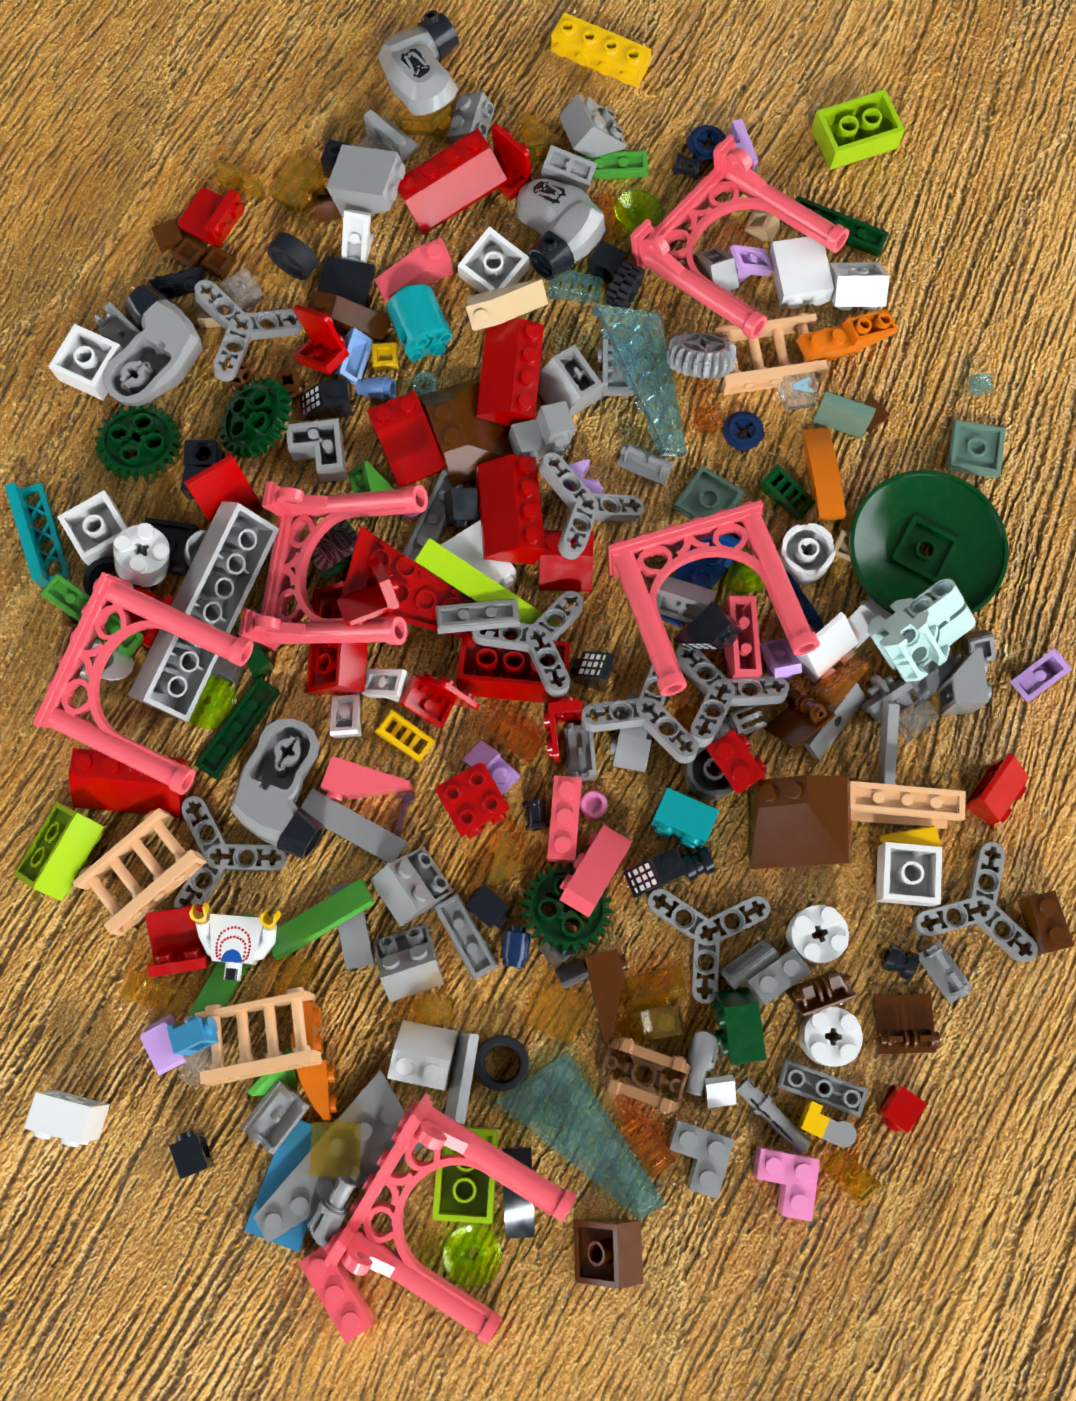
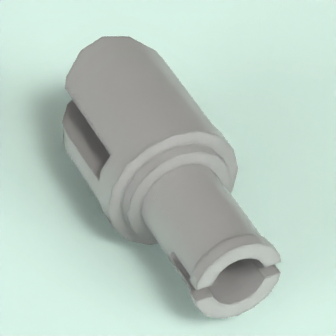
M759 705L743 706L727 713L714 741L733 729L738 735L740 733L747 735L767 726L765 720L744 730L742 729L741 725L763 716L761 710L742 719H738L736 716Z
M710 1029L699 1030L692 1036L686 1059L691 1068L684 1091L698 1096L703 1094L704 1079L706 1078L707 1071L714 1069L719 1050L715 1032Z
M340 1175L330 1196L321 1199L307 1225L316 1243L322 1247L327 1246L334 1233H337L347 1214L345 1204L357 1185L352 1178L346 1175Z

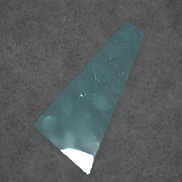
M596 304L591 310L595 318L599 317L604 327L601 331L605 339L609 338L615 350L613 353L614 359L629 390H633L638 399L636 405L639 411L644 412L649 422L647 428L660 456L683 457L687 454L672 370L670 365L667 364V343L661 313Z
M568 1052L495 1101L640 1220L665 1204Z

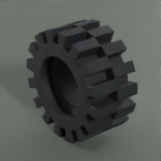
M625 260L621 267L618 268L617 274L614 275V279L609 285L610 288L607 290L605 303L622 312H626L639 292L638 290L645 277V270Z

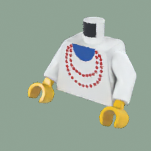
M208 903L203 904V912H198L195 908L196 905H192L190 917L195 921L198 936L206 954L211 957L212 961L226 963L223 980L241 981L243 964L257 965L258 961L264 959L275 945L276 923L281 916V912L278 910L273 918L268 916V908H265L260 918L210 914L209 918L207 917L210 909Z

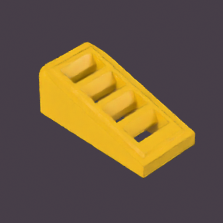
M393 709L388 712L374 731L375 734L418 763L422 761L435 743L434 739ZM394 720L397 722V725L389 734L386 729ZM403 726L406 728V731L398 740L395 736ZM412 732L416 736L407 747L403 743ZM421 738L425 742L418 752L415 753L413 748Z
M935 825L884 834L878 839L879 844L892 842L941 847L937 826Z

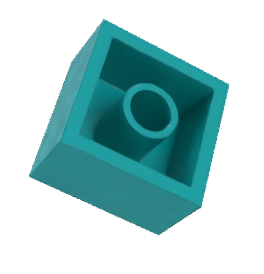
M667 788L650 827L655 829V834L667 839L673 836L680 840L679 844L695 850L696 847L702 848L707 842L720 810Z

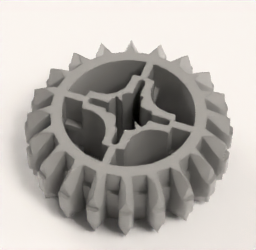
M690 331L689 333L675 335L673 339H670L666 357L667 364L677 373H683L684 376H692L694 378L715 379V377L722 378L724 375H729L733 371L737 353L736 346L725 337H719L718 334L712 335L709 332L701 333L699 331L698 333H693Z

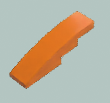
M829 428L803 429L802 436L807 478L810 479L812 500H815L817 521L844 519L846 512L843 491Z

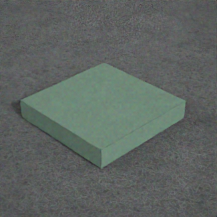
M825 391L813 422L862 439L875 414L876 408Z
M954 419L951 427L946 470L998 479L1001 475L1006 428Z
M701 465L673 505V509L690 520L695 517L703 518L713 515L722 509L730 510L736 508L744 497L745 491Z

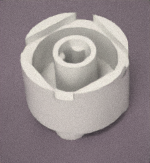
M142 523L126 528L115 538L113 546L114 564L120 578L131 582L130 585L136 584L141 585V587L156 585L165 578L169 568L170 548L166 537L159 530L153 528L151 524Z
M809 523L808 525L799 524L792 527L785 534L778 549V554L789 580L802 585H809L819 580L826 573L835 557V549L832 535L824 527L814 523Z
M824 905L807 907L797 912L787 927L786 941L789 949L794 948L806 963L822 964L835 960L848 946L849 931L847 924L833 907ZM821 931L822 937L813 939L812 933Z
M828 1007L821 1010L818 1014L807 1015L801 1022L798 1031L799 1044L802 1050L812 1061L824 1066L837 1067L848 1064L856 1059L862 1046V1030L857 1018L848 1011L838 1007ZM830 1031L832 1034H835V1040H831V1042L825 1039V1033H830Z

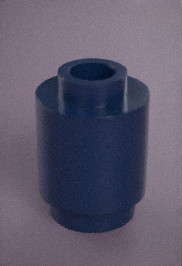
M510 926L509 931H503L500 958H503L502 965L525 968V961L529 959L531 934L526 933L525 927Z

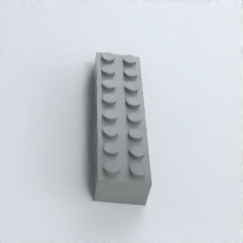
M222 501L171 607L230 634L279 528L239 503ZM160 629L128 696L173 718L188 722L219 656Z

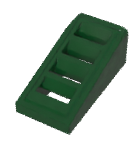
M778 464L761 481L759 490L797 521L815 504V500H812V497ZM775 479L779 480L780 482L774 487L772 485ZM785 485L788 489L781 494L779 491ZM792 493L796 494L791 502L787 500ZM802 499L804 503L797 510L794 506Z
M239 620V621L236 622V623H237L238 632H239V627H240V621H241V620ZM253 642V651L247 663L252 675L255 678H261L274 670V665L261 645Z

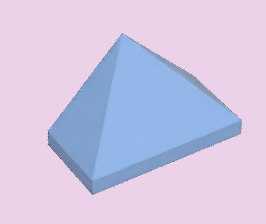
M354 327L343 338L345 347L350 355L335 371L344 379L347 378L349 382L356 386L357 380L362 378L374 340Z

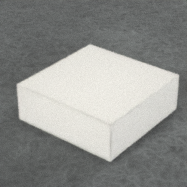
M733 1074L704 1079L708 1108L737 1104Z

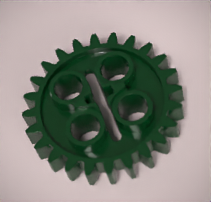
M260 377L259 381L252 379L250 386L244 383L242 391L236 389L237 396L235 398H228L231 404L223 407L227 412L220 416L224 421L218 425V428L223 430L219 434V437L223 439L221 443L226 446L228 451L240 458L244 456L250 459L252 455L257 458L259 457L260 450L266 454L267 446L275 447L274 440L276 438L282 439L280 432L281 430L288 429L284 424L292 419L287 415V413L293 410L289 405L292 402V399L288 396L289 392L276 380L274 381L271 378L266 380L263 377Z
M150 404L147 409L144 408V405L138 406V409L129 406L128 410L125 411L120 406V414L116 415L110 412L112 420H102L105 428H97L100 436L95 437L97 443L95 449L101 464H104L107 471L111 470L114 477L121 474L123 480L127 481L132 476L134 482L139 480V476H143L145 481H148L149 474H153L158 478V470L161 469L167 473L168 470L165 465H175L173 457L180 456L177 448L182 447L180 438H182L181 433L171 414H165L163 408H159L156 411L154 405Z
M561 863L557 864L555 871L550 866H547L545 869L546 876L539 871L536 874L537 881L531 879L528 884L532 890L525 889L523 894L530 900H523L521 903V907L528 909L523 912L522 918L530 919L525 928L535 929L531 938L534 939L541 936V947L547 942L551 943L550 952H553L557 946H560L562 955L566 953L568 947L571 948L573 954H576L579 945L584 951L588 950L589 942L596 945L599 941L596 935L603 937L606 933L603 927H608L611 923L605 917L613 913L612 909L605 907L612 902L611 898L603 897L608 888L603 892L590 917L572 907L568 912L562 910L566 904L560 901L562 893L557 890V885L562 884L568 873L574 875L575 871L573 870L572 863L568 864L566 870H563ZM546 894H551L552 898H548ZM541 907H551L554 911V916H545L541 911ZM582 919H586L588 923H584ZM564 923H574L577 927V932H568L564 927Z

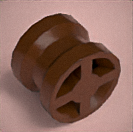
M242 362L235 379L229 381L234 391L236 389L242 391L244 383L250 386L252 379H255L249 365Z
M284 368L277 372L275 380L289 392L288 396L292 400L299 398L303 393V384L299 373L292 368Z

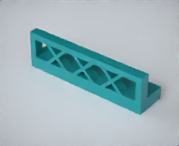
M15 482L4 485L32 580L41 588L46 587L55 576L49 577L47 571L52 561L58 562L61 565L63 572L58 574L65 579L72 578L44 485L38 483L23 489ZM39 492L40 500L36 507L28 505L25 496ZM39 514L47 518V523L42 531L35 528L33 524ZM45 537L54 541V546L49 554L41 551L40 547Z

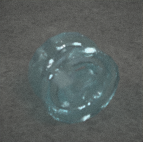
M423 371L415 375L413 386L418 396L437 390L435 377L431 373ZM423 381H429L430 387L426 386L427 389H422L420 383L424 384Z
M980 373L971 376L968 379L969 385H971L969 388L972 395L990 393L994 389L991 383L993 380L992 375Z

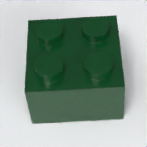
M745 987L714 992L716 1001L711 1002L713 1018L717 1019L719 1027L718 1030H715V1035L718 1040V1047L721 1048L722 1056H727L731 1065L767 1060L760 1005L751 990Z

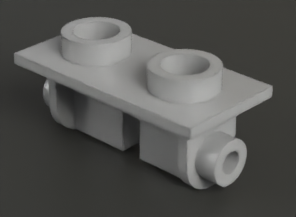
M630 443L623 445L620 452L621 456L616 464L664 486L674 466L673 462Z
M939 940L918 954L920 963L949 1004L958 998H964L970 993L969 990L973 987Z

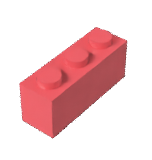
M729 596L721 607L729 613L743 631L737 635V639L733 644L724 648L727 679L760 677L762 675L756 596Z
M554 775L547 862L572 863L573 865L575 863L582 777Z
M605 825L602 826L599 833L593 831L585 845L589 850L586 854L582 852L579 854L573 865L577 870L574 875L568 873L560 886L564 890L560 901L590 917L633 841Z
M320 1246L305 1256L299 1262V1265L347 1344L371 1327L376 1317L348 1270L343 1266L341 1259L336 1267L331 1264L329 1267L323 1265L329 1253L325 1251L326 1246Z

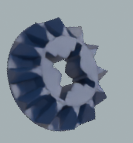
M699 126L688 137V150L692 152L693 158L700 156L702 157V162L704 160L713 162V151L716 145L722 142L726 136L715 126ZM710 138V146L706 150L704 149V144Z
M740 411L733 413L726 419L723 425V437L727 441V446L731 445L736 451L746 450L748 452L750 449L757 447L764 436L763 423L756 415L750 412ZM750 427L747 432L748 437L745 435L736 437L739 432L738 428L744 430Z

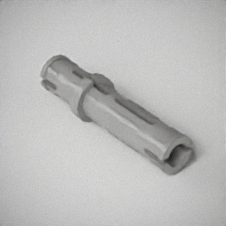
M748 1077L739 1083L735 1090L753 1107L752 1111L765 1119L798 1154L805 1151L810 1145L811 1140L775 1106L772 1098L760 1091Z

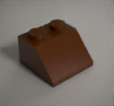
M621 1218L574 1220L575 1283L616 1289L643 1284L641 1220Z

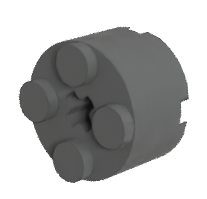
M699 747L696 758L692 762L685 764V783L692 795L706 801L721 800L731 794L733 788L707 752L706 747ZM710 766H713L714 771H719L716 776H712L710 772H707Z

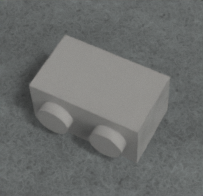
M793 948L783 953L771 964L744 982V984L759 1001V1005L763 1006L807 976L811 971Z

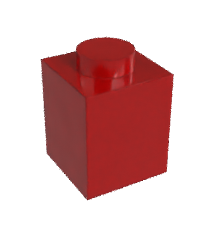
M895 1085L877 1114L884 1119L882 1124L892 1132L897 1134L900 1130L909 1133L927 1103L905 1087Z

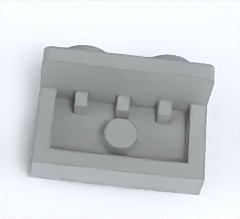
M483 91L459 95L446 136L451 143H455L477 128L486 140L495 107Z
M372 109L364 114L365 130L370 138L379 143L385 150L398 152L402 163L418 149L417 143L386 116L381 118Z
M603 338V347H598V363H603V371H597V377L603 384L602 396H633L634 344L608 345V338Z

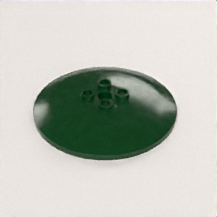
M915 470L895 475L883 481L865 497L858 507L849 533L850 560L858 581L866 593L880 607L892 615L895 611L891 609L890 605L895 601L908 598L915 599L943 579H952L955 582L971 613L974 614L996 594L1002 584L1008 566L1009 546L1007 534L995 507L973 485L944 472ZM919 545L928 546L931 555L929 557L921 555L918 549Z

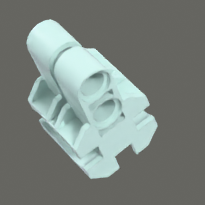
M943 579L915 599L908 598L895 601L890 605L895 613L886 620L878 614L871 620L867 632L893 671L897 669L900 677L905 682L920 681L928 675L922 667L931 660L939 666L947 661L950 651L949 646L974 627L975 618L952 579Z

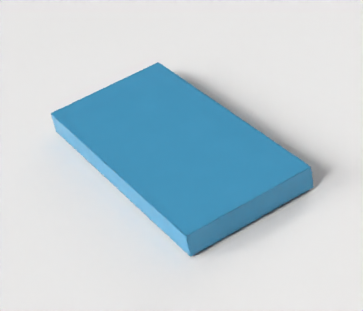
M300 1119L274 1153L244 1231L264 1238L253 1216L328 1129ZM312 1216L271 1242L299 1252L309 1228L307 1225Z

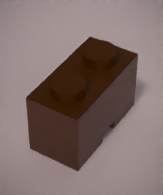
M1055 890L1017 900L1024 922H1027L1030 931L1028 934L1037 944V955L1074 946Z

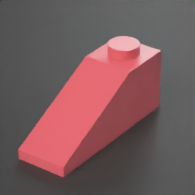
M441 237L414 249L374 279L384 302L389 301L404 286L428 285L452 275L451 256Z
M332 756L321 788L327 792L326 797L342 801V798L353 800L411 791L412 784L408 780Z

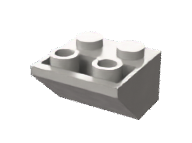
M577 94L559 115L573 149L589 158L623 150L627 146L623 138L624 132L615 120V113L608 107L603 108L599 106L591 97L585 98Z
M575 344L552 357L539 372L538 395L545 405L566 401L571 416L602 398L603 384Z
M976 648L937 689L940 715L973 714L989 702L992 689L986 679L988 659L983 655V648Z
M425 847L386 864L370 880L400 927L420 917L454 893V890Z
M427 924L412 927L409 930L373 941L380 979L389 1002L444 985L441 968Z

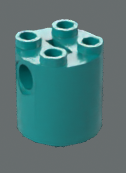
M425 284L407 285L400 288L386 304V311L409 360L417 361L430 354L433 356L442 355L446 351L445 346L452 339L453 333L433 289Z

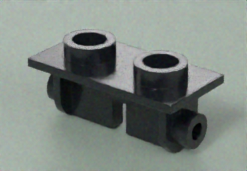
M193 265L192 268L178 271L175 274L156 275V279L150 280V283L167 298L173 299L194 293L195 285L204 279L201 267Z

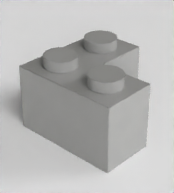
M566 401L541 406L536 419L511 425L508 439L515 455L536 457L537 462L550 452L560 456L566 453L576 430Z
M338 419L286 425L288 427L286 430L288 450L293 461L315 459L316 470L321 482L347 480L343 431Z
M675 1118L667 1148L694 1158L686 1186L690 1190L718 1199L735 1140Z

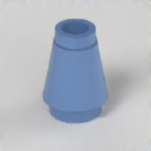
M388 376L358 379L356 392L358 395L387 402L389 399L395 398L396 382Z

